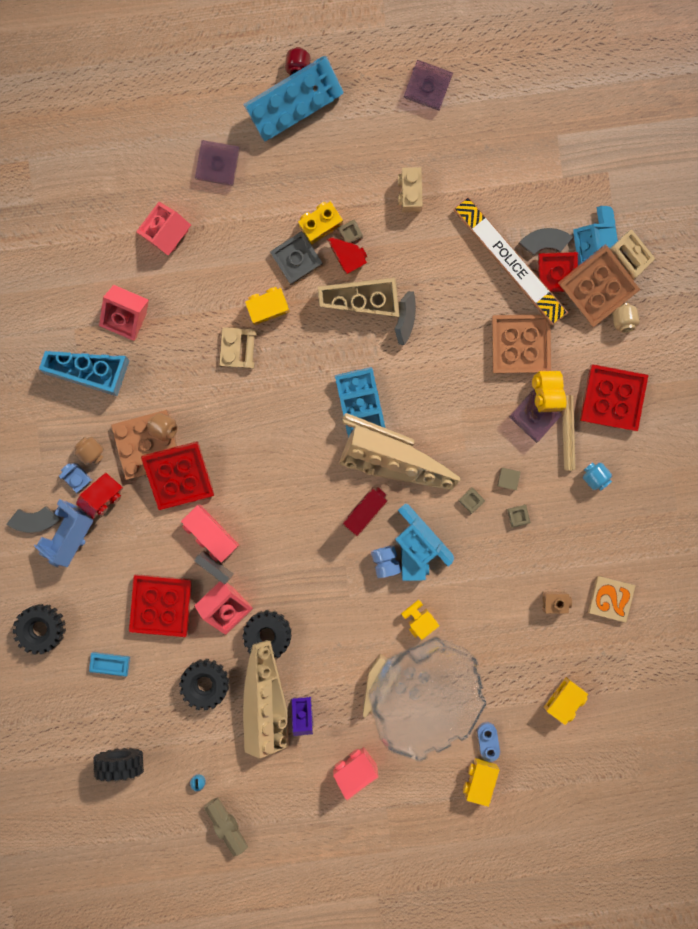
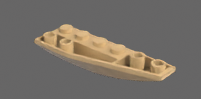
M355 426L349 435L339 463L347 468L355 469L368 475L453 490L460 481L459 476L426 454L393 438Z
M269 640L252 646L244 689L245 753L259 759L289 747L288 712Z

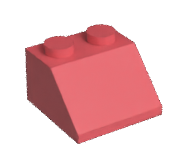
M158 202L136 232L169 256L176 249L181 238L188 233L191 224L176 211Z
M113 285L103 297L99 326L135 341L145 319L149 300Z
M221 581L194 605L205 622L225 635L253 609L228 583L223 584Z
M364 747L360 750H354L349 755L350 758L346 761L341 760L334 766L333 776L346 800L378 778V766Z

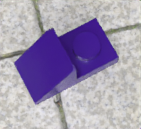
M311 697L292 698L294 736L313 734L314 723Z

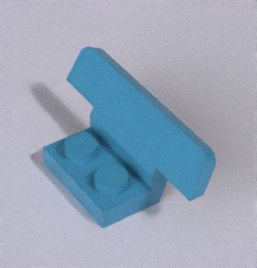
M610 206L596 207L599 224H591L573 229L576 252H578V266L602 246L607 245L610 248L618 241L614 211Z
M404 504L398 511L410 525L395 540L420 568L424 567L436 555L449 567L453 563L454 555L408 504Z

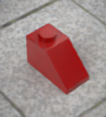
M333 237L327 239L345 274L367 263L365 259L368 256L363 247L359 248L358 245Z

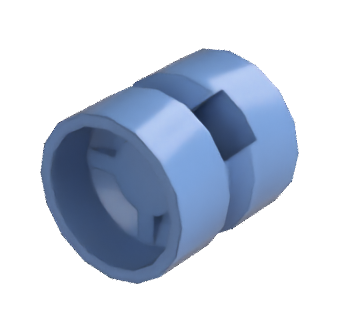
M387 546L371 551L373 562L377 563L375 567L377 578L389 577L401 572L399 561L395 560L397 557L395 546Z

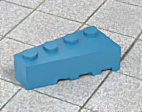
M45 351L39 370L46 375L118 397L129 359L126 356Z

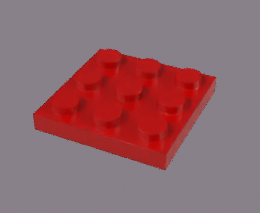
M591 364L580 421L637 432L649 375Z
M198 441L142 455L141 459L158 510L214 496L215 493Z
M135 574L133 578L129 632L187 637L192 579Z

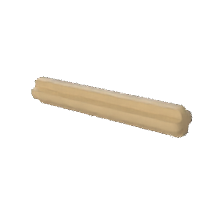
M566 395L567 405L563 409L564 470L573 471L575 470L573 395Z
M345 413L342 423L353 428L358 426L393 438L411 447L414 445L412 438Z

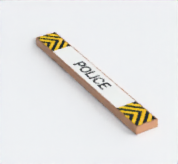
M469 197L453 209L456 215L552 326L568 314L567 310Z

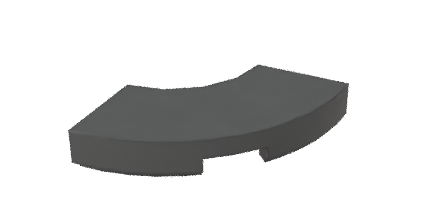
M544 228L529 233L518 244L532 255L543 249H553L560 253L573 236L559 229Z
M408 291L399 301V319L394 328L399 345L407 343L414 326L416 302L413 291Z
M47 506L35 513H27L18 509L6 525L21 532L34 533L54 526L61 517L56 515Z

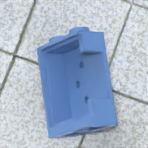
M59 499L57 503L59 506L55 514L64 517L52 540L41 537L38 544L34 545V547L40 551L39 555L49 559V564L55 567L60 565L68 567L79 546L85 544L84 537L93 519L75 504Z

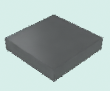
M302 231L270 251L290 285L323 265Z
M205 551L198 554L194 562L223 584H226L234 575L221 563L214 561Z

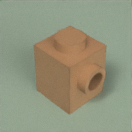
M542 592L543 612L569 614V608H572V598L569 597L568 593Z

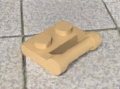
M632 229L626 232L609 248L632 279H635L655 260V257ZM619 248H621L622 251L627 255V257L635 265L636 269H634L633 266L629 263V261L624 257V255L620 252Z
M222 327L220 366L254 369L253 351L257 330ZM242 336H247L245 362L240 361Z

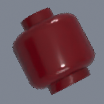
M301 47L290 49L286 54V72L291 76L309 65L311 61L310 54Z

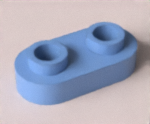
M484 722L477 729L480 753L484 760L493 762L500 755L497 730L492 723ZM486 731L491 732L489 736L484 735ZM489 750L494 751L492 755L487 754Z

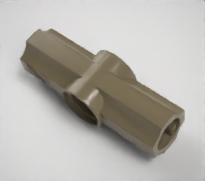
M219 797L212 799L204 806V809L213 822L217 836L224 840L233 857L238 856L248 848V845L238 830L239 827L234 816L228 814Z

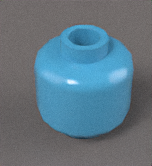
M592 462L584 469L586 473L583 475V479L592 490L599 489L602 491L612 482L610 480L612 473L603 463L595 465Z

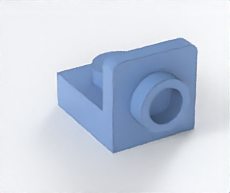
M78 463L67 464L61 469L62 473L59 475V478L64 479L76 493H79L93 481Z

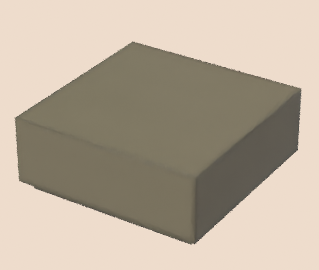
M355 219L338 228L345 242L354 243L363 238Z
M501 468L497 486L517 490L521 472Z
M473 487L458 499L471 514L485 502Z
M526 504L507 509L512 528L531 523Z

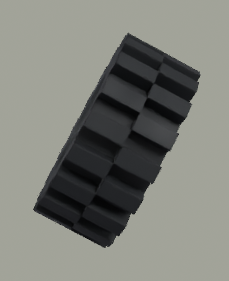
M38 604L22 611L16 617L18 620L14 621L13 626H16V628L12 630L13 634L17 635L14 638L15 642L18 640L20 642L18 647H24L26 653L32 651V654L36 655L49 652L58 646L59 642L64 638L62 635L66 632V628H63L66 624L65 620H61L63 615L56 613L58 609H51V605L48 604L45 606ZM36 622L45 623L47 626L45 635L38 636L34 633L33 626Z
M259 611L248 620L244 627V634L242 635L244 639L243 644L248 648V653L251 654L252 646L263 642L260 638L261 630L269 628L275 634V638L271 642L274 658H279L282 653L286 652L291 641L292 630L289 622L284 619L282 614H277V611Z
M201 659L197 660L195 663L190 664L182 674L179 687H181L180 695H184V702L188 701V706L191 708L196 706V710L204 708V711L210 707L213 709L225 698L230 682L229 678H227L228 673L223 670L221 664L220 666L217 665L215 660L213 662L209 661L210 659H205L204 661ZM201 677H208L212 681V688L210 690L202 691L199 689L198 680Z
M117 748L106 750V752L102 751L93 757L94 778L96 780L119 782V780L125 781L129 778L133 779L135 776L139 777L144 772L142 750L139 751V749Z

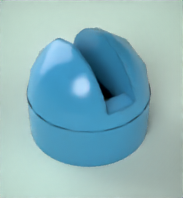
M201 774L194 775L190 780L191 789L194 791L202 790L206 784V779ZM195 779H198V787H196Z

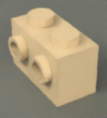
M422 167L402 168L401 174H398V186H401V194H398V206L402 205V212H421Z

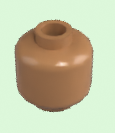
M157 413L147 423L149 434L162 441L174 438L178 430L175 419L162 413Z
M93 437L82 438L74 447L76 449L75 455L86 465L91 463L96 465L103 458L101 454L104 448Z

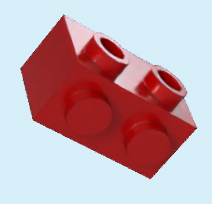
M105 472L78 496L76 505L92 519L97 515L102 516L108 510V506L111 503L115 504L119 501L123 487Z

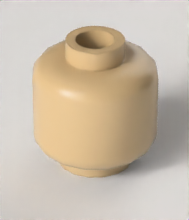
M623 303L612 312L615 329L621 333H629L636 330L640 320L635 306Z

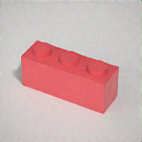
M200 504L181 521L184 524L182 526L188 534L192 533L197 538L196 542L202 548L206 547L210 551V557L216 562L219 560L222 563L239 546L229 533Z

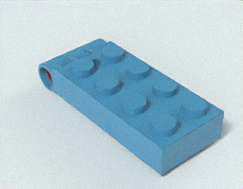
M322 56L243 105L262 140L265 142L334 101L344 91L327 56Z

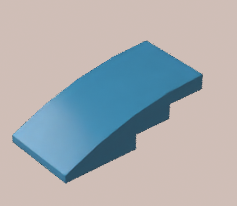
M369 367L335 375L343 416L345 413L385 428L373 368ZM346 425L349 438L354 428Z

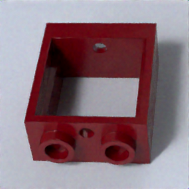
M372 487L342 524L358 537L388 502L385 498L387 494L379 487L376 490Z

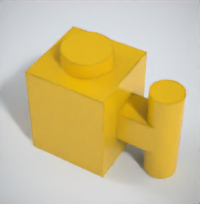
M418 599L404 610L401 615L405 619L410 615L414 617L409 622L411 626L409 631L415 638L419 636L423 640L440 625L427 608L421 613L418 611L423 606L422 602Z

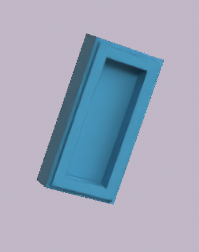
M92 652L89 672L127 677L130 656Z

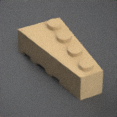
M395 278L318 287L320 307L399 317Z

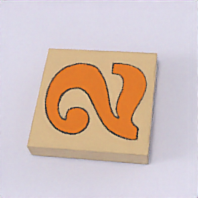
M597 576L588 613L627 622L635 585Z

